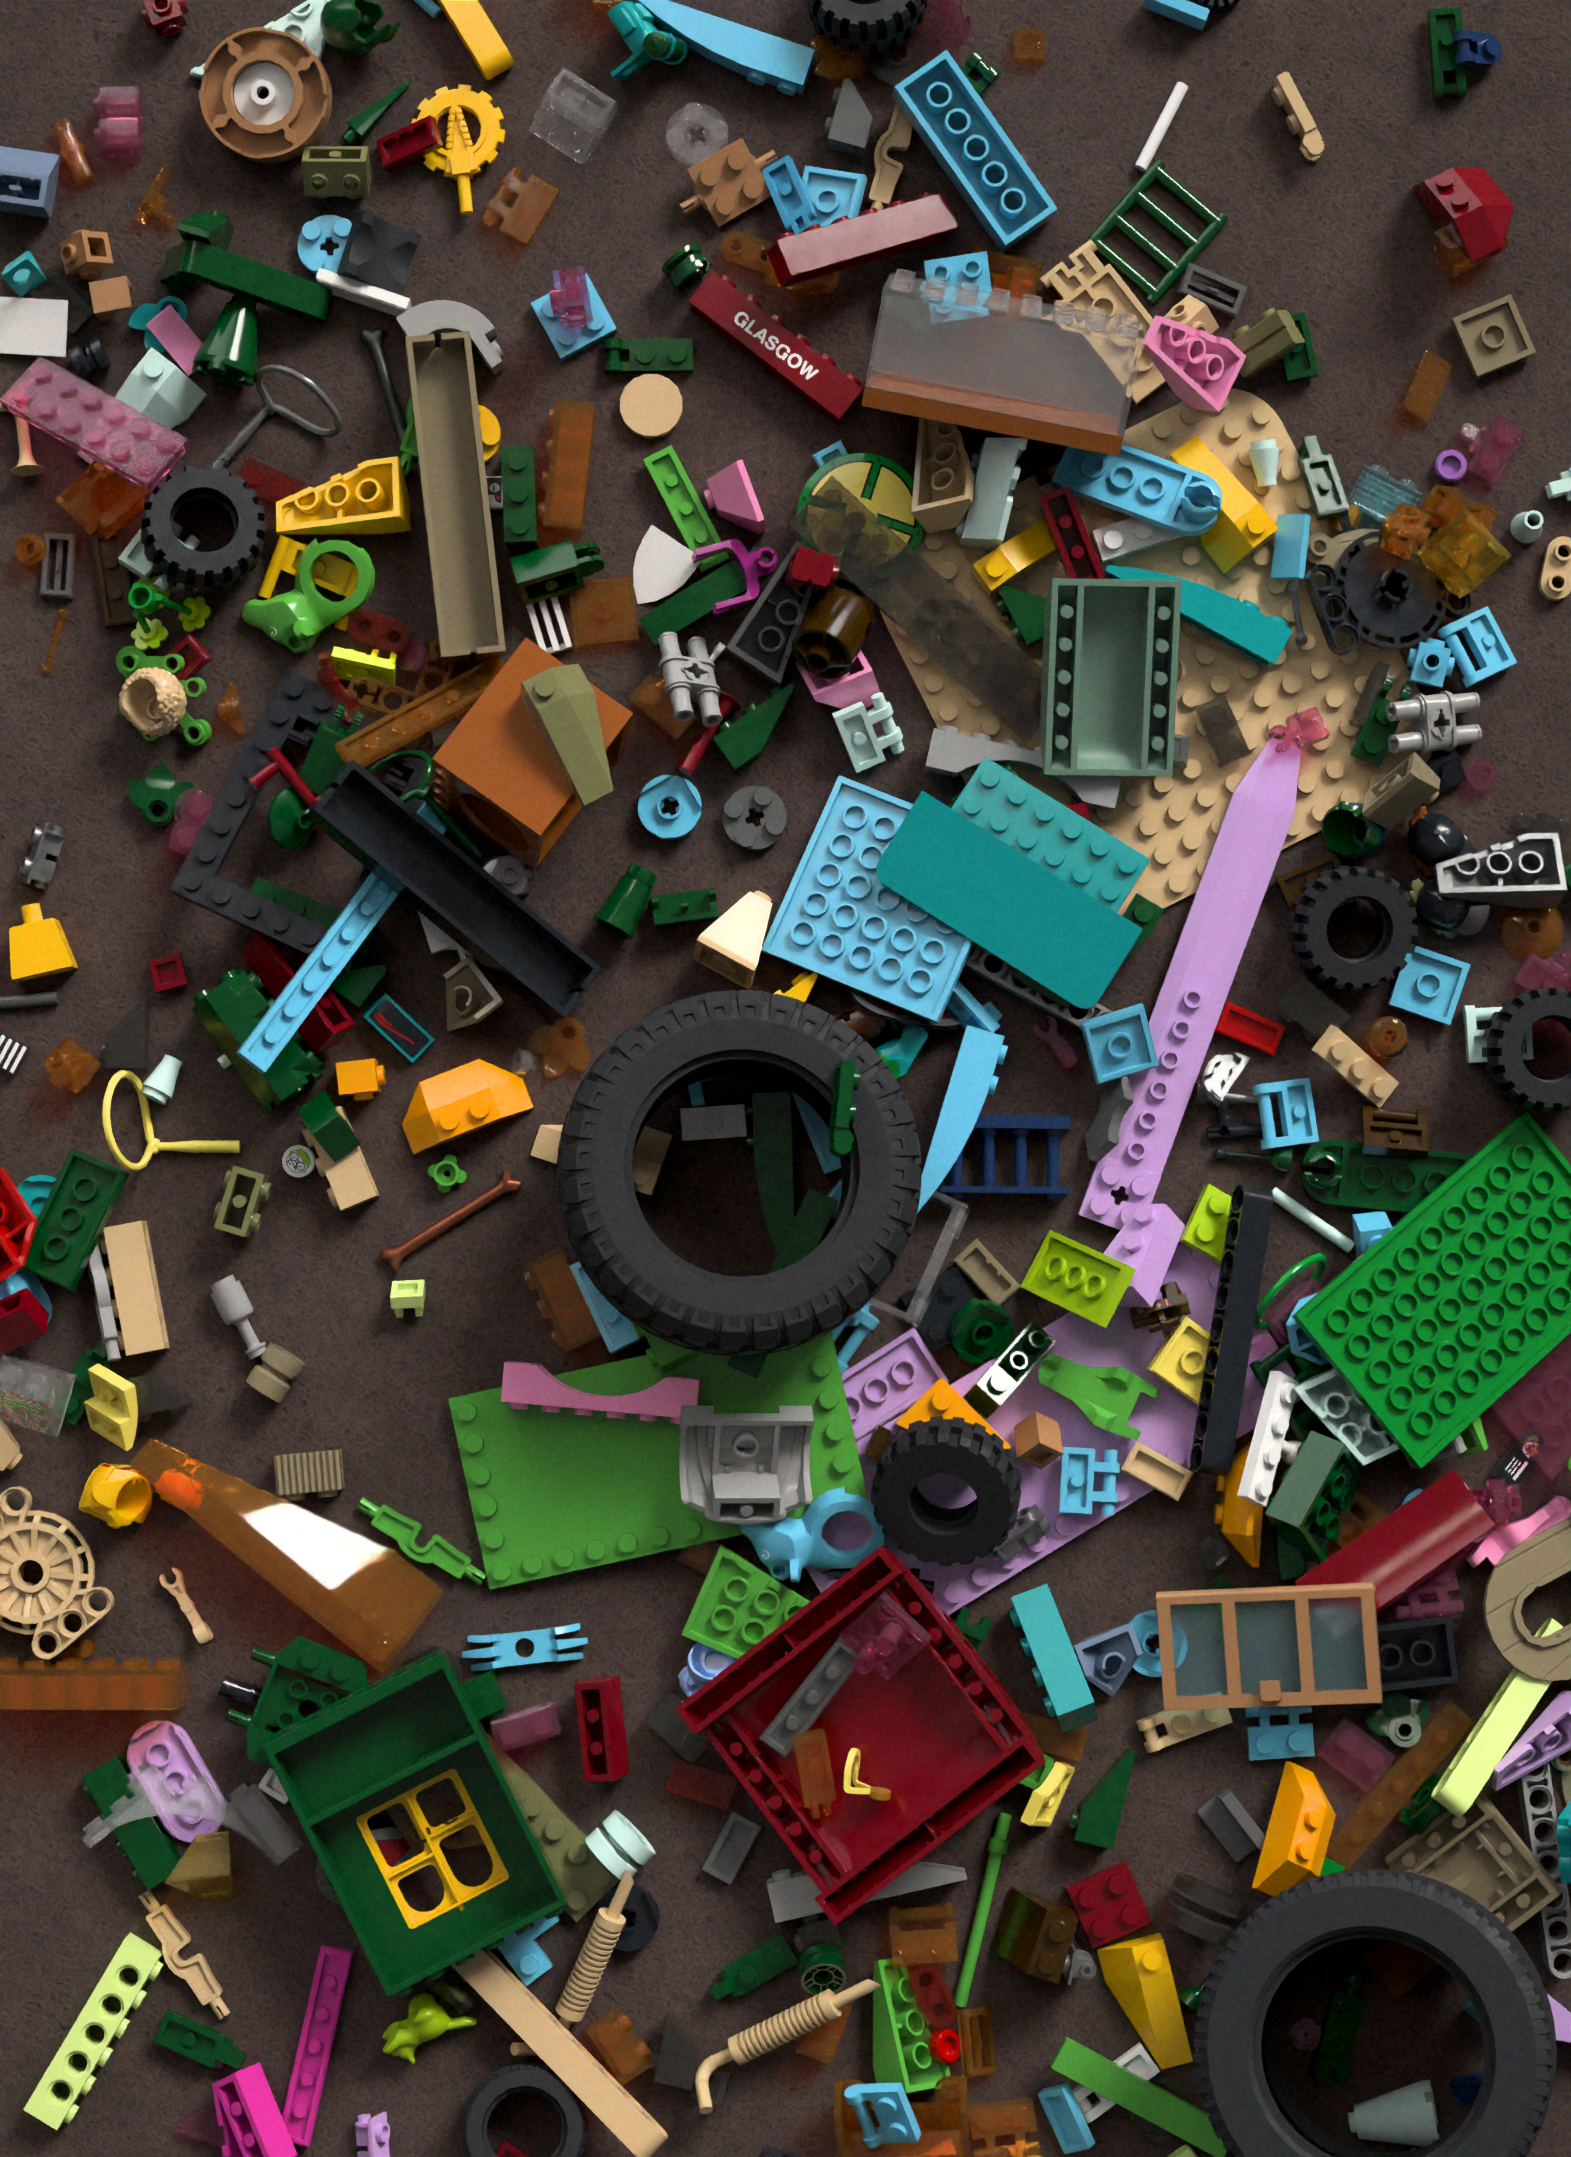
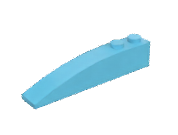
M633 0V3H641L653 15L654 23L668 34L672 33L673 36L684 38L690 49L711 61L747 76V80L754 84L764 85L768 83L777 86V90L784 94L795 95V93L803 95L815 61V49L669 0Z
M969 1025L966 1026L922 1171L921 1193L917 1214L939 1188L959 1157L975 1126L987 1094L994 1095L999 1078L993 1076L996 1063L1003 1065L1008 1046L1002 1045L1005 1036Z

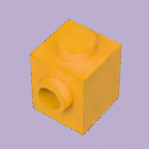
M374 1058L336 1063L340 1096L354 1095V1101L374 1099L373 1093L381 1092L380 1085L386 1084L384 1066H378V1060Z

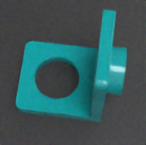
M29 250L5 266L4 271L1 272L2 278L20 297L46 280L36 259Z

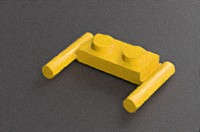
M280 534L258 595L267 599L271 598L281 570L293 575L296 574L299 557L307 544ZM326 553L315 565L313 581L316 585L346 596L345 599H347L354 593L358 584V570L355 564ZM353 614L336 622L334 627L346 631Z

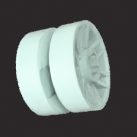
M614 1810L603 1821V1826L607 1832L597 1827L585 1838L586 1844L595 1856L620 1880L625 1870L630 1873L631 1877L638 1871L634 1861L645 1865L656 1854L648 1840L617 1810Z

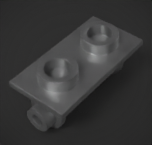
M40 822L39 826L33 827L29 837V844L32 845L29 857L25 856L19 869V875H22L21 883L30 884L31 879H33V886L44 890L47 884H51L57 864L46 860V855L50 854L59 857L66 836L63 835L64 828L52 825L51 830H48L49 822Z
M1036 1504L1018 1511L1013 1529L1009 1530L1008 1538L1001 1546L996 1547L994 1545L991 1555L997 1564L1001 1561L1006 1563L1009 1559L1023 1551V1548L1017 1541L1023 1537L1030 1546L1048 1534L1046 1530L1051 1528V1525Z
M1072 1941L1062 1974H1064L1067 1984L1071 1985L1072 1977L1083 1980L1092 1979L1096 1974V1966L1091 1955L1087 1951L1076 1949Z

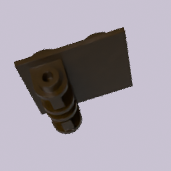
M446 1779L421 1790L416 1795V1800L428 1824L432 1827L439 1826L442 1823L449 1825L458 1819L457 1816L465 1811L464 1806ZM397 1803L387 1808V1812L415 1855L420 1854L424 1850L423 1843L427 1842L426 1838L421 1840L405 1806ZM429 1827L425 1828L427 1834H431Z

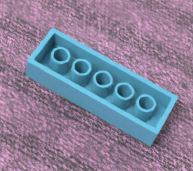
M947 50L894 87L893 99L1001 253L1054 217L1058 208Z

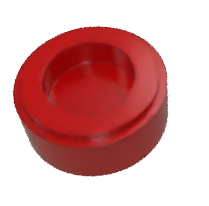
M945 2029L937 2030L932 2034L929 2041V2051L932 2058L938 2063H953L958 2059L961 2052V2041L956 2032Z

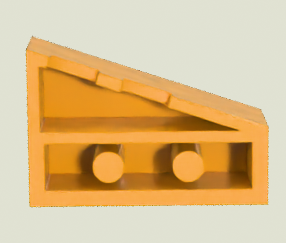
M942 1377L895 1422L908 1429L909 1424L918 1420H922L924 1423L930 1421V1417L943 1416V1419L960 1417L965 1419L964 1422L973 1425L976 1422L986 1427V1432L991 1435L994 1433L1004 1441V1449L1011 1448Z

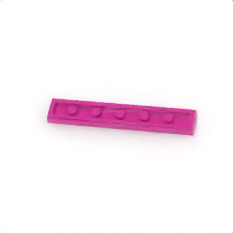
M323 1944L318 1956L282 2115L293 2144L309 2147L311 2144L354 1951Z

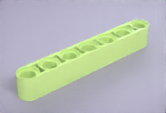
M1549 1618L1542 1624L1534 1636L1537 1638L1548 1636L1563 1628V1626L1553 1618ZM1513 1668L1435 1786L1431 1797L1459 1818L1464 1815L1552 1681L1531 1678Z

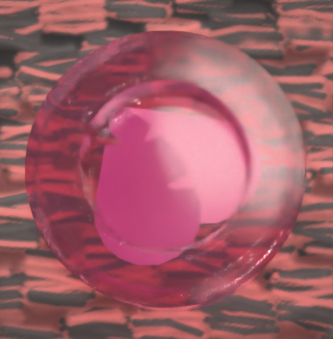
M1485 759L1471 762L1464 771L1466 786L1475 792L1489 790L1497 780L1495 766Z

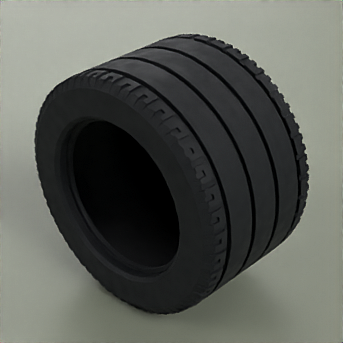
M1363 1869L1327 1874L1308 1879L1305 1882L1290 1887L1258 1907L1234 1931V1935L1228 1939L1217 1955L1218 1959L1213 1964L1204 1983L1205 1989L1201 1994L1196 2014L1198 2021L1195 2023L1194 2047H1196V2054L1194 2057L1196 2079L1200 2081L1201 2086H1199L1204 2109H1208L1210 2115L1208 2118L1218 2139L1221 2138L1224 2144L1222 2146L1230 2157H1526L1530 2152L1545 2119L1554 2088L1557 2064L1554 2017L1546 1989L1543 1986L1538 1971L1521 1943L1492 1912L1468 1894H1464L1460 1890L1441 1881L1397 1870ZM1375 1938L1395 1941L1421 1951L1434 1959L1452 1975L1464 1990L1474 2008L1479 2021L1484 2046V2068L1479 2093L1467 2117L1454 2130L1430 2145L1397 2153L1372 2152L1349 2146L1333 2138L1314 2124L1299 2107L1287 2087L1282 2074L1277 2048V2030L1283 2002L1288 1990L1303 1968L1320 1953L1340 1942L1350 1939Z

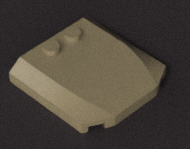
M1482 1792L1478 1794L1464 1815L1458 1818L1449 1810L1444 1814H1439L1431 1821L1430 1826L1421 1835L1413 1834L1385 1857L1390 1870L1411 1872L1429 1877L1452 1886L1464 1894H1468L1492 1912L1511 1932L1560 1895V1891L1551 1875Z

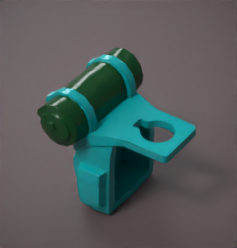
M622 1L607 12L614 26L633 53L629 59L610 73L612 78L623 81L653 59L674 66L680 65L687 60L690 48L685 39L673 36L672 33L668 34L658 31L653 25L655 22L653 15L641 3Z

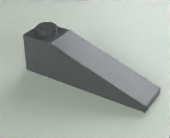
M1526 833L1517 836L1513 841L1501 845L1497 843L1491 845L1487 850L1475 854L1467 853L1435 864L1434 867L1438 896L1526 909L1558 908L1567 892L1558 833Z

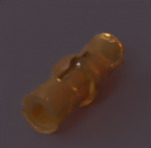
M63 118V125L59 119L52 123L51 127L62 149L60 155L63 160L67 161L75 184L83 185L82 179H84L85 183H88L95 177L84 155L86 150L84 144L79 143L70 118Z

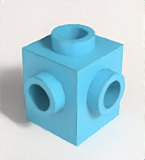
M1427 638L1425 643L1419 642L1416 648H1410L1406 661V666L1411 667L1408 681L1441 688L1445 676L1450 677L1454 667L1455 658L1450 657L1452 649L1444 648V641ZM1427 657L1433 658V667L1427 665Z

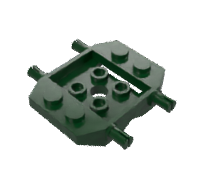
M300 1635L278 1653L274 1652L272 1654L255 1647L253 1651L255 1654H252L250 1660L266 1665L271 1670L253 1714L248 1716L230 1708L225 1722L240 1726L246 1731L249 1760L273 1769L262 1745L265 1738L275 1732L265 1729L266 1725L283 1729L305 1718L299 1712V1705L304 1700L315 1702L319 1711L369 1685L366 1661ZM290 1668L302 1674L308 1675L315 1679L321 1680L333 1686L349 1691L350 1694H346L339 1690L333 1689L321 1683L315 1682L308 1678L292 1673L288 1670Z

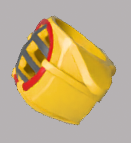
M100 1464L93 1470L85 1484L79 1503V1510L107 1522V1525L114 1529H118L120 1526L131 1525L132 1521L141 1524L146 1519L152 1506V1492L149 1480L137 1468L128 1464Z

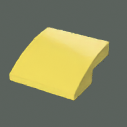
M98 1363L88 1369L94 1397L84 1402L90 1429L125 1451H128L134 1443L138 1420L135 1385Z

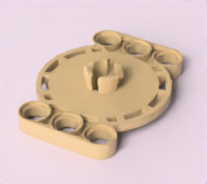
M20 1486L11 1487L0 1494V1626L16 1633L34 1634L32 1650L35 1655L42 1659H51L59 1655L106 1616L114 1606V1596L105 1587H93L95 1561L90 1545L82 1532L70 1521L55 1513L30 1510L32 1504L30 1492ZM13 1492L22 1494L25 1500L24 1506L19 1511L12 1510L8 1506V1496ZM28 1516H34L32 1522H26ZM42 1517L54 1519L62 1525L57 1528L52 1524L43 1523ZM68 1529L77 1536L82 1546L77 1547L73 1539L66 1534ZM83 1552H85L88 1560L89 1574L84 1573L81 1557ZM28 1560L38 1562L43 1569V1577L38 1584L23 1580V1577H25L24 1567ZM88 1581L87 1587L81 1589L82 1582ZM99 1592L105 1595L107 1606L104 1610L96 1611L91 1607L90 1598L94 1593ZM77 1614L81 1618L82 1626L79 1631L71 1632L66 1629L64 1621L67 1615ZM4 1618L22 1623L23 1628L5 1622ZM38 1623L36 1629H31L32 1624ZM43 1635H51L55 1638L57 1646L54 1652L45 1653L41 1650L39 1641Z

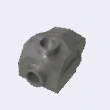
M512 855L496 856L487 859L480 865L518 898L529 895L528 882L533 881L530 868Z

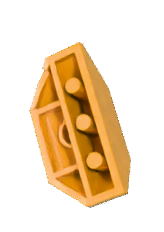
M477 1059L419 1082L402 1126L413 1155L534 1107L523 1078L481 1059Z
M1250 1442L1233 1456L1229 1474L1227 1476L1217 1475L1216 1490L1222 1493L1221 1505H1215L1214 1524H1219V1531L1248 1565L1259 1568L1263 1506H1256L1237 1496L1251 1445Z
M1289 1761L1285 1763L1252 1884L1253 1889L1271 1897L1301 1882L1320 1876L1336 1817L1314 1773Z

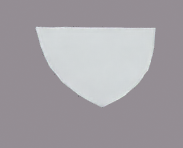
M653 525L650 526L636 552L633 567V587L638 604L654 602L672 594L684 585L700 563V561L693 563L691 557L694 553Z

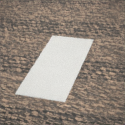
M0 297V353L66 357L68 300Z

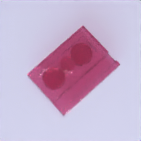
M1343 1715L1325 1737L1319 1748L1315 1750L1316 1755L1366 1794L1370 1792L1374 1783L1379 1780L1396 1758L1395 1755Z

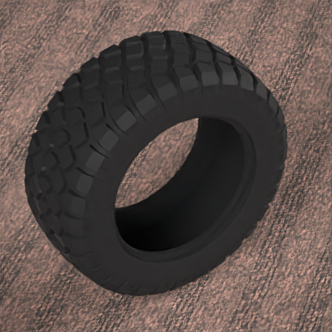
M753 990L716 991L688 997L650 1013L620 1034L597 1058L581 1081L565 1117L557 1158V1192L565 1231L579 1263L597 1290L622 1315L648 1333L685 1349L719 1356H758L789 1350L824 1336L861 1310L885 1284L904 1253L916 1220L922 1181L920 1144L910 1106L895 1076L879 1054L858 1033L829 1013L798 999ZM843 1060L856 1061L855 1070H859L860 1077L857 1090L852 1091L851 1103L856 1104V1115L854 1123H849L848 1128L854 1135L853 1147L848 1154L846 1153L842 1157L839 1156L842 1170L840 1203L834 1222L827 1236L818 1247L801 1260L784 1269L758 1276L736 1277L720 1275L700 1269L681 1259L659 1240L646 1222L639 1207L632 1178V1159L644 1127L664 1102L685 1087L708 1078L724 1075L754 1076L778 1083L799 1095L813 1107L830 1131L836 1064Z

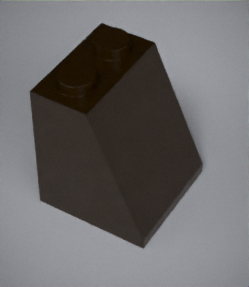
M1011 1887L991 1950L1025 1973L1058 1984L1079 1919L1071 1906Z

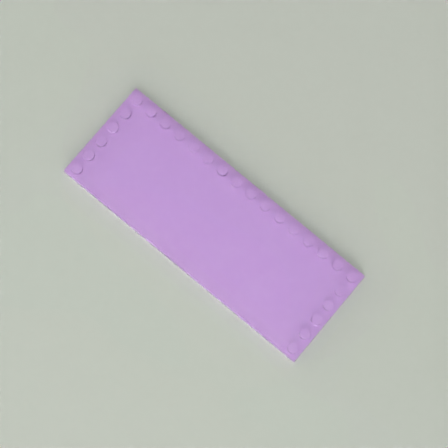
M1180 1244L1176 1247L1162 1285L1176 1282L1182 1294L1186 1293L1191 1314L1185 1316L1210 1333L1220 1265L1186 1245ZM1160 1290L1155 1301L1163 1299ZM1117 1306L1106 1329L1072 1312H1068L1042 1329L1057 1341L1045 1356L1053 1353L1087 1367L1119 1366L1160 1389L1156 1399L1147 1397L1146 1394L1140 1392L1126 1425L1134 1426L1137 1430L1141 1431L1138 1441L1091 1424L1072 1400L1038 1383L1037 1372L1044 1357L988 1419L963 1396L997 1358L989 1360L950 1384L1011 1446L1009 1450H1011L1016 1459L1015 1467L1020 1470L1021 1497L1018 1511L1036 1504L1051 1525V1528L1046 1530L1048 1534L1030 1546L1023 1537L1017 1540L1023 1551L1009 1559L1006 1563L1001 1561L998 1564L991 1554L981 1559L978 1556L974 1558L972 1563L960 1565V1562L951 1563V1566H939V1563L931 1561L925 1563L917 1560V1557L910 1553L906 1555L897 1548L898 1544L895 1541L890 1542L885 1537L883 1547L897 1557L908 1569H920L919 1579L935 1581L932 1595L948 1615L1112 1516L1101 1515L1102 1502L1093 1501L1092 1514L1059 1512L1062 1455L1043 1469L1034 1467L1017 1458L1014 1426L1033 1412L1037 1411L1059 1423L1062 1447L1095 1449V1462H1104L1105 1449L1118 1450L1117 1463H1120L1121 1467L1134 1442L1137 1441L1186 1469L1191 1467L1190 1455L1198 1406L1147 1370V1367L1166 1339L1162 1330L1149 1333L1148 1326L1135 1330L1129 1311L1132 1307ZM1174 1327L1169 1328L1170 1333L1172 1332ZM1253 1329L1236 1439L1255 1428L1265 1392L1254 1376L1249 1364L1258 1359L1261 1362L1278 1349L1277 1344L1267 1329L1261 1331ZM1286 1360L1271 1370L1281 1371L1291 1378L1296 1376ZM1298 1394L1294 1401V1404L1301 1400ZM904 1413L882 1426L890 1430L887 1437L888 1440L891 1441L892 1437L899 1430L908 1431V1429L895 1423ZM873 1432L856 1441L869 1501H871V1489L878 1461L863 1454ZM1120 1470V1473H1116L1115 1492L1119 1493L1118 1503H1115L1114 1514L1151 1492L1154 1488ZM1094 1472L1093 1491L1102 1492L1103 1472ZM932 1474L921 1479L916 1484L919 1492L927 1501L941 1508L955 1509L964 1507L977 1498L974 1490L967 1482L951 1474ZM853 1511L832 1515L822 1527L823 1538L829 1545L836 1549L847 1551L857 1549L865 1544L872 1533V1526L867 1518ZM806 1567L821 1593L838 1580V1578L821 1574L833 1568Z

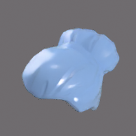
M697 1642L691 1648L688 1655V1666L684 1667L678 1675L680 1687L687 1697H690L735 1662L736 1659Z

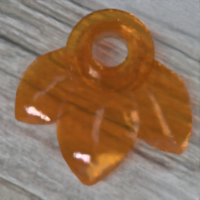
M825 37L815 38L808 44L822 58V61L816 66L814 71L819 76L832 80L848 78L851 81H855L863 76L868 69L866 58L854 49H852L851 53L843 51L840 44L837 43L836 46H832L825 41Z
M573 1017L560 1019L554 1026L538 1028L531 1035L527 1043V1050L543 1054V1067L549 1078L561 1075L570 1065L584 1072L590 1061V1049L583 1041V1025ZM567 1027L574 1029L575 1034L571 1039H565L562 1035L563 1030Z

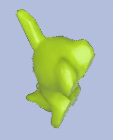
M418 1994L409 2003L408 2018L392 2023L384 2032L382 2037L387 2043L383 2048V2052L407 2059L414 2064V2053L418 2045L437 2038L446 2030L474 2026L477 2024V2020L467 2016L450 2018L445 2009L436 2002L434 1995Z

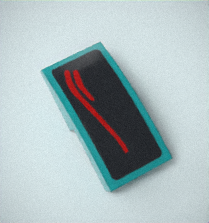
M385 992L363 1014V1017L412 1063L435 1040Z

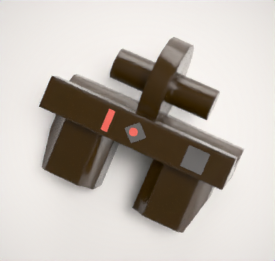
M1176 1282L1163 1284L1160 1287L1163 1299L1155 1301L1152 1308L1132 1307L1129 1309L1135 1330L1148 1326L1149 1333L1162 1330L1164 1338L1167 1339L1171 1337L1169 1328L1181 1325L1179 1317L1191 1314L1186 1293L1182 1294Z

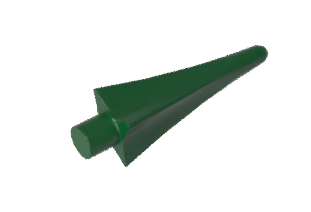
M406 81L402 82L385 97L348 119L346 122L349 127L341 136L342 140L348 146L357 139L363 144L389 108L407 90L409 83Z

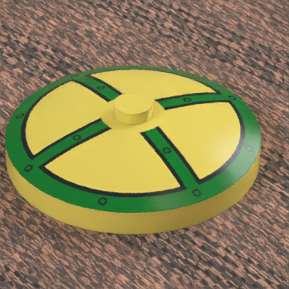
M853 453L829 461L811 476L799 499L797 526L802 544L809 549L815 550V553L821 551L834 555V564L839 565L837 575L839 579L851 582H870L892 575L912 558L924 532V528L911 513L914 480L901 466L875 454Z

